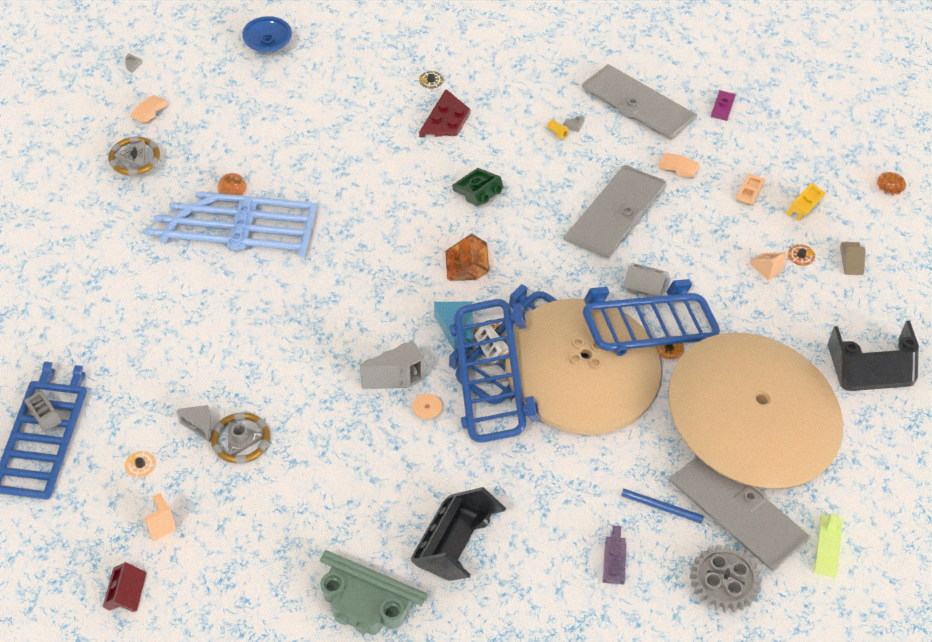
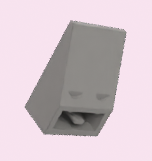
M413 340L403 343L390 351H385L381 355L360 364L362 389L409 388L425 380L424 356Z

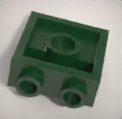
M476 168L452 185L453 191L465 195L466 202L476 206L487 203L489 198L500 194L502 189H504L501 176L480 168Z

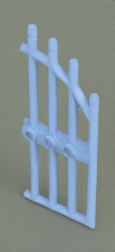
M200 191L196 192V197L202 200L195 203L169 204L170 209L181 210L177 215L154 216V221L169 223L165 230L144 229V234L160 236V241L166 243L170 237L227 243L226 248H232V250L245 249L246 245L298 250V255L304 257L318 203L211 192L204 193ZM218 200L239 202L237 209L206 206ZM257 204L309 209L308 216L256 211ZM191 212L235 216L233 222L185 218ZM253 218L306 224L304 229L254 225L252 221ZM177 224L231 229L229 236L173 231ZM251 231L301 236L302 239L301 243L252 239L248 238V235Z

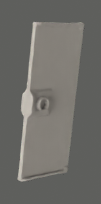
M610 64L604 66V68L582 84V88L617 107L621 114L628 118H636L670 139L698 116V114Z
M624 165L566 233L563 239L593 253L608 257L631 227H635L644 211L666 186V181L631 166Z
M698 457L669 479L674 486L772 572L776 571L781 564L800 549L811 537L768 501L766 495L760 489L725 477Z

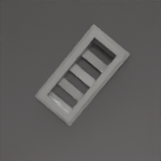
M43 391L24 400L43 432H47L62 422Z

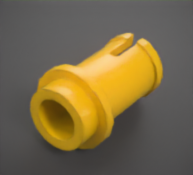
M554 119L550 120L547 124V128L557 134L558 138L564 139L568 136V128L562 126Z

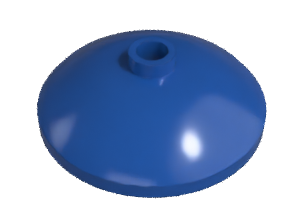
M263 16L248 22L243 28L242 37L244 43L253 50L274 52L282 49L290 42L292 30L290 25L281 18Z

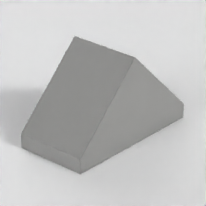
M208 405L181 408L176 411L179 423L208 442H211V415Z

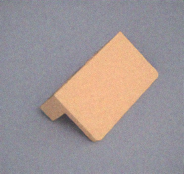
M161 493L152 497L157 511L145 517V522L153 541L176 530L170 508Z

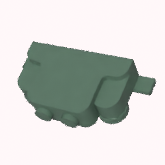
M325 550L320 558L321 563L331 567L329 572L322 577L320 586L324 599L332 604L335 620L342 625L348 624L355 627L362 634H377L383 625L389 629L400 627L414 603L422 606L428 596L423 591L328 550Z

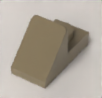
M841 242L840 251L844 274L863 275L865 247H860V242Z

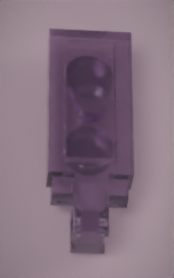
M613 525L611 537L606 536L602 583L621 585L625 583L626 538H621V526Z

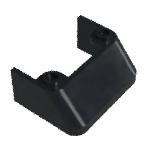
M910 320L904 324L898 338L899 350L862 353L857 343L842 341L838 326H834L827 345L840 386L847 391L913 386L918 379L919 344Z
M484 487L449 495L442 502L411 557V562L417 567L448 581L469 578L471 574L458 561L473 531L485 528L490 522L491 515L504 512L506 507Z

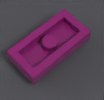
M719 90L711 117L727 121L736 94Z

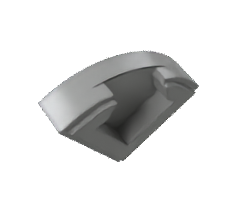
M127 54L125 58L126 68L129 72L133 73L142 64V59L132 54Z
M576 116V118L570 120L566 119L563 126H566L569 130L579 132L585 117Z

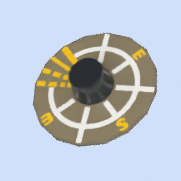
M427 71L420 75L419 83L428 89L438 88L443 83V76L435 71Z

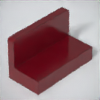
M127 562L113 567L103 608L110 611L120 606L131 612L137 611L146 572Z

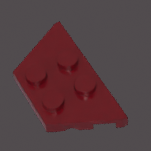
M445 89L419 131V137H425V134H435V137L445 135L457 136L470 115V108Z

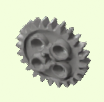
M716 545L715 551L711 547H708L707 553L701 551L700 557L695 558V564H692V571L690 573V578L693 579L690 585L696 587L694 594L701 593L699 601L706 599L707 607L714 604L715 611L722 607L724 613H726L727 608H730L735 613L737 606L741 611L744 610L745 604L751 606L752 600H756L757 593L761 589L759 585L762 579L758 578L761 571L755 570L757 563L750 564L752 557H743L744 550L738 554L736 553V547L730 551L728 545H725L724 550H721L719 545ZM714 564H719V565H721L722 567H721V568L716 567ZM735 571H739V572H741L743 575H739V574H737ZM708 582H713L717 586H711ZM729 589H733L737 593H732L729 591Z

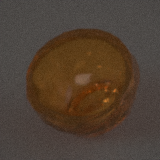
M228 173L219 180L217 190L221 194L242 196L246 190V182L241 175Z

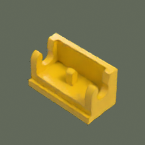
M811 183L791 204L786 214L790 216L796 212L798 214L796 220H801L826 193L814 183Z

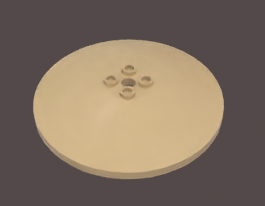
M562 299L535 308L525 316L527 328L519 329L516 325L514 336L524 405L526 404L525 397L534 396L538 402L541 421L566 432L596 435L625 428L638 420L649 409L656 397L661 380V363L656 346L627 349V353L622 356H617L615 351H605L599 348L583 316V309L586 306L584 299ZM617 308L605 309L619 342L632 341ZM601 309L591 310V315L603 341L615 343ZM624 313L636 340L649 339L645 329L636 320ZM586 353L591 358L585 359L581 356V354ZM510 358L505 359L506 374L512 373ZM507 377L512 391H514L512 377Z

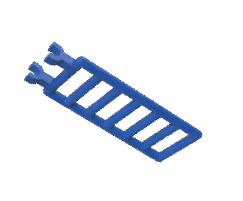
M44 361L39 381H31L29 383L0 460V484L4 475L45 480L47 483L44 491L0 485V494L50 499L87 394V388L81 387V383L86 376V373L82 372L83 366H74L70 385L50 383L51 377L55 374L52 362ZM36 389L78 394L75 403L49 400L54 409L72 411L69 420L61 419L62 422L55 426L66 428L63 437L20 432L23 423L38 424L34 416L26 415L29 408L24 402L25 399L34 395ZM17 440L60 445L57 455L13 450ZM10 457L53 463L50 473L7 467Z

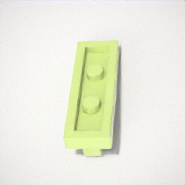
M822 514L819 524L814 573L835 578L838 570L843 518H838L839 515Z

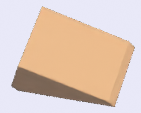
M786 252L761 253L751 259L750 264L769 281L782 273L787 254Z

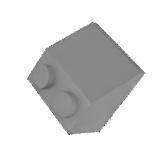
M631 263L628 266L623 287L627 288V292L638 294V291L646 293V297L661 296L668 272Z

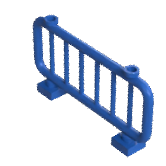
M690 279L673 280L666 291L667 295L605 301L610 293L608 287L590 288L584 298L586 306L583 309V316L595 343L605 351H615L617 356L626 354L627 349L701 341L720 333L719 325L705 298L697 293H687L692 286ZM689 300L697 301L700 304L712 328V332H702L688 303ZM684 301L699 334H686L671 302ZM651 304L666 337L653 338L639 305ZM655 304H668L682 335L670 337ZM622 307H635L649 339L636 340ZM618 308L632 341L619 342L605 309ZM601 309L615 343L603 341L591 315V310Z
M521 284L510 295L509 305L513 309L512 304L520 303L524 310L528 307L534 310L537 307L532 303L536 299H544L548 303L557 301V299L544 291L533 292L527 297L528 287ZM505 321L495 329L499 336L506 330ZM480 345L469 356H467L468 348H465L467 363L475 361L481 354L486 357ZM456 348L450 354L449 366L454 370L457 368L455 376L462 385L458 349ZM497 363V364H496V365H498L500 368H502L503 370H505V366H504L503 364H501V363ZM475 365L468 366L474 369L479 374H481L483 377H490L482 370L477 368ZM496 380L490 381L503 390L500 394L513 392L510 385L504 387ZM475 384L470 385L471 392L479 398L490 396ZM515 395L489 400L485 402L489 404H499L503 402L506 398L511 401L515 397Z
M493 299L465 305L456 311L454 324L450 325L451 335L456 336L465 406L466 416L461 417V424L463 429L467 428L469 437L477 443L520 435L526 427L527 416L532 422L540 421L538 402L534 396L525 397V405L523 401L513 328L514 323L519 329L527 328L525 310L520 303L512 304L513 312H511L510 305L503 299ZM493 307H502L504 318L462 326V317L466 313ZM505 321L507 336L465 344L463 330ZM507 340L509 354L467 363L465 348ZM510 358L512 373L469 381L468 366ZM512 377L513 392L471 399L470 385ZM515 395L516 411L474 419L472 404ZM516 414L518 416V425L513 429L479 435L475 431L476 422Z

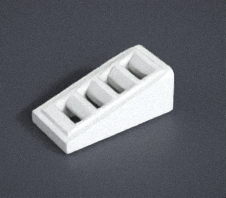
M490 325L481 326L474 335L478 342L486 340L488 337L490 339L499 337ZM504 341L493 342L492 347L490 346L491 343L480 345L487 358L506 355L509 352L508 346ZM502 360L492 361L490 363L497 364L500 363Z

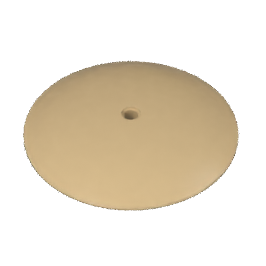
M718 334L701 340L690 347L681 356L673 369L669 382L668 399L675 426L682 439L696 456L725 477L752 487L764 489L791 488L817 478L831 465L837 456L843 438V417L838 399L823 374L808 359L791 347L756 334Z

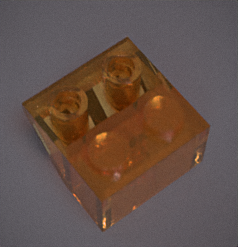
M472 233L445 251L447 280L449 281L477 280L489 272L487 242Z

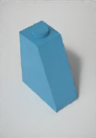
M472 301L434 302V317L453 350L457 348L456 336L451 335L450 325L454 324L456 311L462 306L472 304ZM473 312L464 314L462 326L473 324ZM473 328L463 330L465 344L473 343Z

